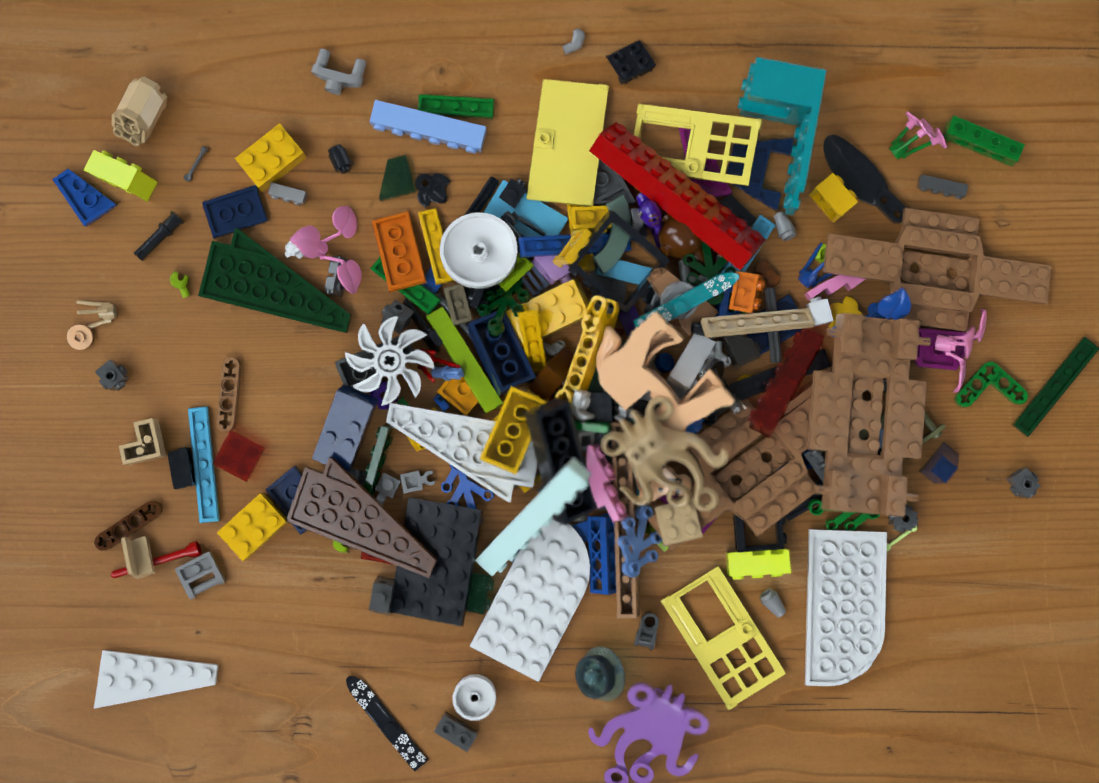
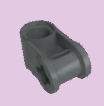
M647 611L642 614L635 635V647L638 645L644 646L653 651L659 620L654 612ZM648 616L655 618V622L651 626L644 623L645 618Z

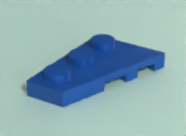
M69 169L52 179L85 227L118 206Z

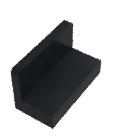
M185 447L168 452L173 488L181 489L196 486L191 448Z

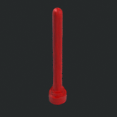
M198 541L189 543L185 549L153 558V564L156 566L185 556H192L193 558L201 556L200 544ZM127 567L111 572L112 578L128 575Z

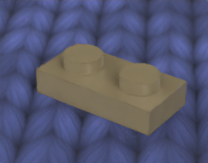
M459 284L444 288L453 326L471 322L472 317L463 285Z

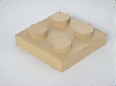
M693 498L683 508H675L670 504L654 508L664 546L702 538Z

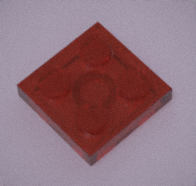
M230 430L212 464L248 482L265 447Z

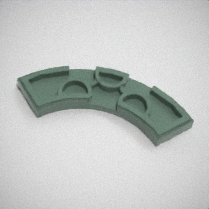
M620 195L606 204L608 210L617 213L631 226L630 211L624 195ZM613 223L609 239L603 248L593 256L601 274L610 270L624 253L629 237Z

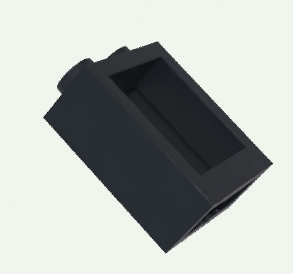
M733 514L736 552L785 549L784 544H787V535L783 533L785 517L775 523L776 544L745 546L743 520Z

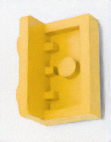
M607 206L571 207L572 231L585 228L593 230L607 213ZM612 223L607 227V229H610L612 227Z

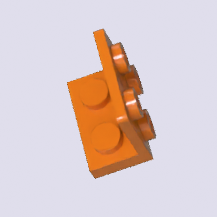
M736 271L740 278L733 285L729 309L757 313V310H760L762 306L760 293L765 289L766 280H763L762 275Z

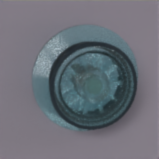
M606 647L592 648L580 659L576 666V682L585 696L591 699L611 701L621 694L625 684L624 669L617 655Z

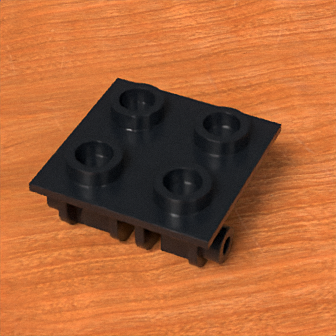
M640 40L606 56L617 73L621 85H626L633 80V77L636 80L637 75L642 77V74L652 72V69L656 66Z

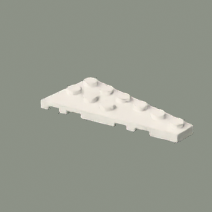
M102 650L94 709L215 685L219 665Z

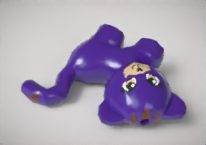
M640 193L636 197L639 218L643 221L644 226L651 230L656 248L660 251L661 245L658 233L661 229V210L654 201Z

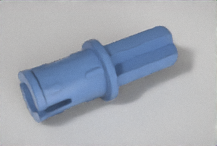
M448 365L444 367L434 366V369L431 370L432 377L443 378L446 381L451 379L460 380L461 377H464L463 369L453 368Z

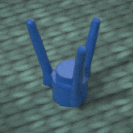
M823 243L818 245L804 268L799 272L800 276L798 279L806 288L810 286L813 288L819 282L833 275L826 273L816 279L818 277L817 273L824 267V262L814 271L811 268L807 270Z

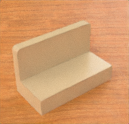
M143 536L132 541L126 537L121 538L128 574L136 579L155 574L148 538Z

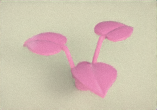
M341 206L334 211L332 216L333 225L339 230L337 233L320 240V233L314 226H305L298 230L291 237L290 241L307 258L320 257L321 260L327 259L341 263L342 265L337 267L338 278L348 292L355 294L362 276L359 265L353 260L345 262L343 259L325 255L328 251L326 242L341 235V233L345 238H351L357 230L355 213L349 206Z
M980 309L982 317L976 334L975 327H972L965 336H937L935 350L946 352L945 355L957 359L960 363L959 384L953 393H957L960 390L965 379L966 360L951 353V351H955L957 345L965 346V359H968L973 339L978 338V342H980L983 338L987 320L985 309Z

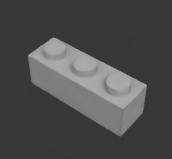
M271 182L268 194L272 199L278 200L279 198L287 203L290 201L294 202L298 206H301V204L305 205L306 191Z

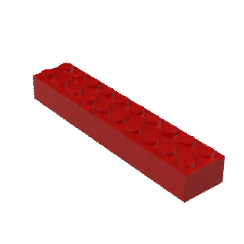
M615 122L602 131L589 151L646 197L654 201L674 219L687 225L693 234L739 270L755 256L766 241L761 233L753 230L743 219L738 218L729 208L720 204L714 196L701 189L700 185L692 182L683 172L678 171L668 160L659 156L653 148L641 142L639 137L631 134L622 124Z

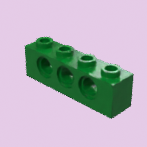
M953 116L948 120L942 134L944 139L1008 166H1013L1018 162L1025 146L1023 143L957 116Z

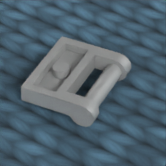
M211 551L175 568L190 600L196 598L197 594L217 584L221 585L226 582ZM211 572L214 573V578L192 588L191 582Z

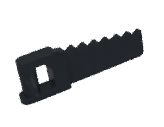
M406 298L402 304L414 311L412 320L418 329L427 335L422 339L430 350L436 351V354H438L442 340L434 329L428 327V324L425 323L421 315L418 314V311L415 310L414 306Z

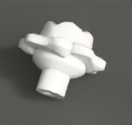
M291 241L285 245V255L287 258L296 256L300 259L304 256Z

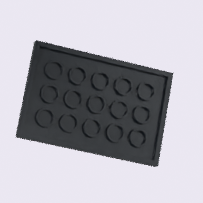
M409 497L404 527L437 558L430 578L400 566L396 567L394 578L396 583L390 612L457 626L464 625L483 510Z

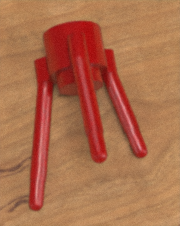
M420 349L430 356L433 364L438 362L454 368H461V365L435 357L436 351ZM419 364L418 369L422 370L428 379L434 383L435 379L427 371L426 366Z

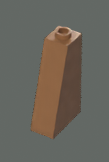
M663 267L654 269L650 276L646 278L660 300L662 292L669 284L680 281ZM705 301L698 305L696 311L690 317L678 319L680 323L679 328L689 336L692 334V322H700L702 318L714 317L719 312Z

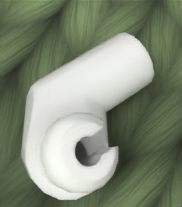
M714 341L716 343L713 347L715 352L712 359L715 362L722 361L724 367L729 366L731 358L722 352V341Z

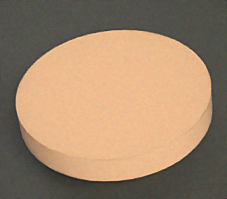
M77 324L68 330L67 341L72 348L83 350L92 344L93 333L86 325Z

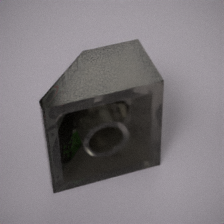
M742 335L719 337L728 357L731 358V363L735 370L761 357L759 354L761 349L758 343H754L750 338Z

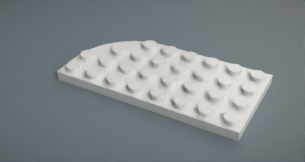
M554 520L547 527L542 526L540 534L535 539L531 537L529 545L523 551L519 550V554L514 559L470 644V647L538 682L586 591L590 575L589 556L581 537L570 524L564 525Z
M808 529L806 686H836L848 683L850 680L866 672L872 666L878 653H880L885 634L887 532Z

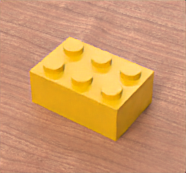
M279 123L239 154L235 160L255 185L264 192L270 187L271 182L275 183L307 157Z
M260 493L224 525L217 534L242 561H247L289 522L286 521L287 517L265 493Z

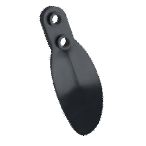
M837 135L827 136L824 140L823 149L825 159L832 173L839 175L844 181L843 185L848 190H852L859 200L877 207L892 223H902L903 209L906 207L888 190L885 179L875 165L845 139ZM884 198L886 200V204H882L880 199ZM895 211L900 214L898 218L894 216Z

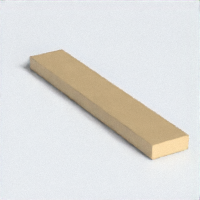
M803 308L702 318L701 325L705 337L710 338L812 328L815 322L810 309Z

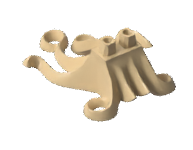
M656 397L649 401L645 417L639 415L635 410H631L630 413L635 420L634 425L621 419L619 422L625 432H609L602 438L601 449L606 455L613 457L624 453L632 467L633 473L643 490L642 497L636 496L625 486H621L619 489L635 505L645 506L653 499L654 493L650 485L651 480L669 487L667 500L673 507L683 508L690 502L691 492L689 488L681 483L667 479L662 472L663 465L672 460L684 464L691 471L695 480L694 504L697 509L709 512L717 507L719 502L717 492L712 488L703 487L704 478L697 461L686 449L689 445L694 447L709 465L717 468L726 463L727 452L722 449L720 455L715 456L706 442L697 435L662 426L661 423L669 420L674 413L673 403L668 398ZM658 403H663L666 406L665 413L657 414L654 406ZM608 441H617L619 448L611 450L608 447ZM674 490H681L684 497L681 500H675L672 497ZM708 493L712 498L711 502L703 504L700 501L701 494Z

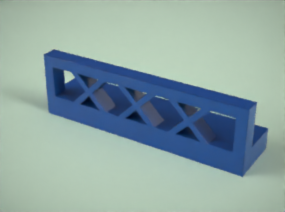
M610 515L588 516L590 593L605 595L617 593L614 522ZM594 520L600 521L599 531L595 529ZM596 540L600 542L599 551L595 547ZM597 559L601 562L600 570L596 567ZM598 578L602 582V589H597L596 580Z

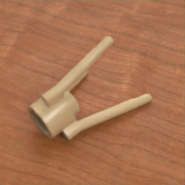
M76 301L77 304L100 306L98 309L77 311V314L98 313L99 318H103L101 321L88 325L87 327L90 329L105 323H112V319H116L115 304H110V302Z

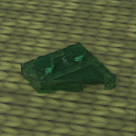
M403 155L388 159L379 195L380 202L416 193L407 156Z

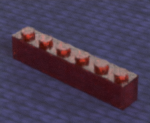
M802 328L801 332H796L792 341L794 342L792 348L788 347L784 354L785 360L783 364H778L775 373H777L775 378H770L766 386L767 392L765 395L761 394L757 401L759 406L756 411L752 410L748 417L750 429L768 438L772 436L822 347L824 336L808 328Z

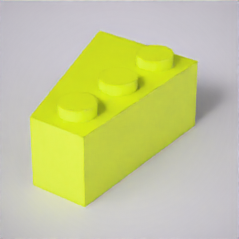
M93 150L84 168L85 172L148 202L157 184L156 180L141 172L142 168L133 163L129 166L127 165L128 162L120 157H117L115 160L112 158V154L104 150L101 153Z
M788 549L726 552L727 575L732 576L733 580L744 579V576L752 575V578H763V575L771 574V577H780L783 574L791 573Z

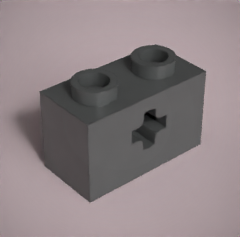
M447 712L444 713L434 730L436 734L468 752L478 735L477 730Z

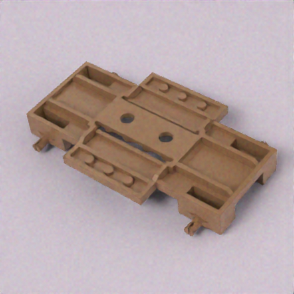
M859 314L836 315V327H829L827 329L829 331L827 336H835L832 372L813 371L807 449L826 451L823 486H815V489H822L815 490V493L823 494L822 510L905 517L907 501L918 502L919 499L911 497H919V495L907 492L908 477H901L903 458L921 459L927 387L926 381L909 380L910 360H916L919 345H930V342H923L930 341V338L919 337V321L890 320L863 317L864 315ZM886 378L885 382H887L882 452H880V455H878V449L880 448V419L881 410L883 409V379ZM865 390L871 393V399L868 402L862 398V393ZM862 429L868 431V438L866 440H862L859 437V432Z

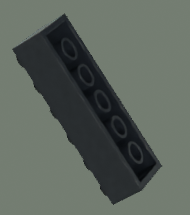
M555 398L524 412L544 488L573 458L586 468L569 401ZM590 484L583 491L578 489L575 492L577 496L570 504L566 501L563 504L565 506L563 511L558 516L554 514L552 516L553 520L566 525L596 510Z

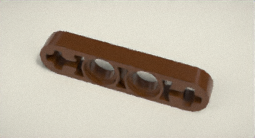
M157 501L146 502L100 533L94 540L95 547L101 551L113 548L122 542L121 538L129 537L159 517L162 513V505ZM150 505L157 507L155 514L149 513L146 516L143 514L151 509ZM134 515L141 517V524L138 526L132 523ZM120 525L125 528V534L122 537L116 534V528ZM110 536L114 538L106 542L107 546H101V538L106 539Z

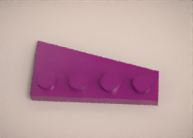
M679 128L683 152L686 158L691 129ZM706 160L704 171L721 172L716 160ZM690 178L692 182L700 185L701 189L715 198L729 194L732 195L733 193L727 183Z

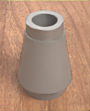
M782 211L774 215L779 238H782L783 241L794 238L797 235V229L785 212Z
M769 588L759 596L761 603L776 615L777 618L786 613V609L776 590Z

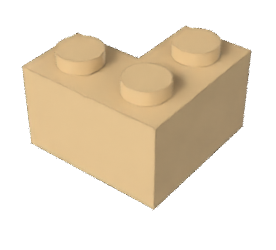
M155 418L134 422L137 442L119 446L123 465H133L167 456L159 420Z

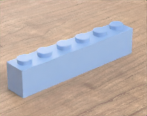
M378 100L374 102L369 121L373 129L384 132L389 130L392 131V134L398 136L406 134L410 135V138L419 141L423 138L429 140L431 144L440 145V143L447 144V147L451 149H458L460 147L472 154L482 152L487 132L486 126Z

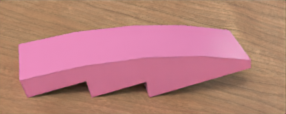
M838 275L821 283L804 295L808 301L823 290L829 296L843 285L847 291H850L865 279Z

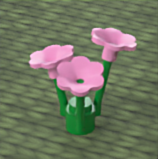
M907 111L905 115L909 121L905 125V129L891 142L892 146L889 147L898 160L901 157L905 159L910 154L930 145L934 146L939 143L943 149L947 148V145L939 128H935L934 132L932 126L924 118L919 120ZM915 125L921 127L917 134L907 142L900 141L908 130H911ZM926 134L931 138L929 142L911 150L907 147Z

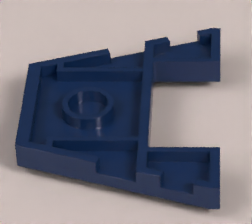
M794 138L770 139L768 141L758 140L749 186L731 185L770 209L777 211L781 193L762 189L770 152L790 156ZM733 144L731 156L745 158L748 145ZM729 162L727 174L742 176L744 164Z

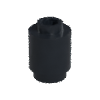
M341 144L331 147L328 150V157L337 173L341 172V174L349 172L353 162L345 147H342Z

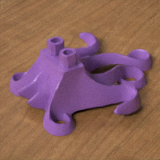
M646 683L634 684L628 692V699L636 708L610 720L604 727L600 737L596 736L593 728H589V737L598 746L607 745L618 728L623 727L625 729L615 749L617 766L605 772V782H629L628 770L624 763V753L629 744L638 739L648 740L652 743L653 748L642 754L630 769V776L636 783H649L653 780L654 773L649 763L654 757L661 754L667 755L666 768L672 775H686L697 761L698 755H693L685 765L679 766L676 764L686 730L691 734L697 735L705 733L708 729L706 717L700 711L683 704V693L678 698L670 697L671 685L667 687L664 693L663 690L655 689ZM642 690L645 691L648 696L645 698H637L636 692ZM693 718L699 719L701 725L693 727L690 725V720ZM643 767L649 773L646 776H642L637 773V769ZM617 772L623 778L620 781L612 779L611 774Z

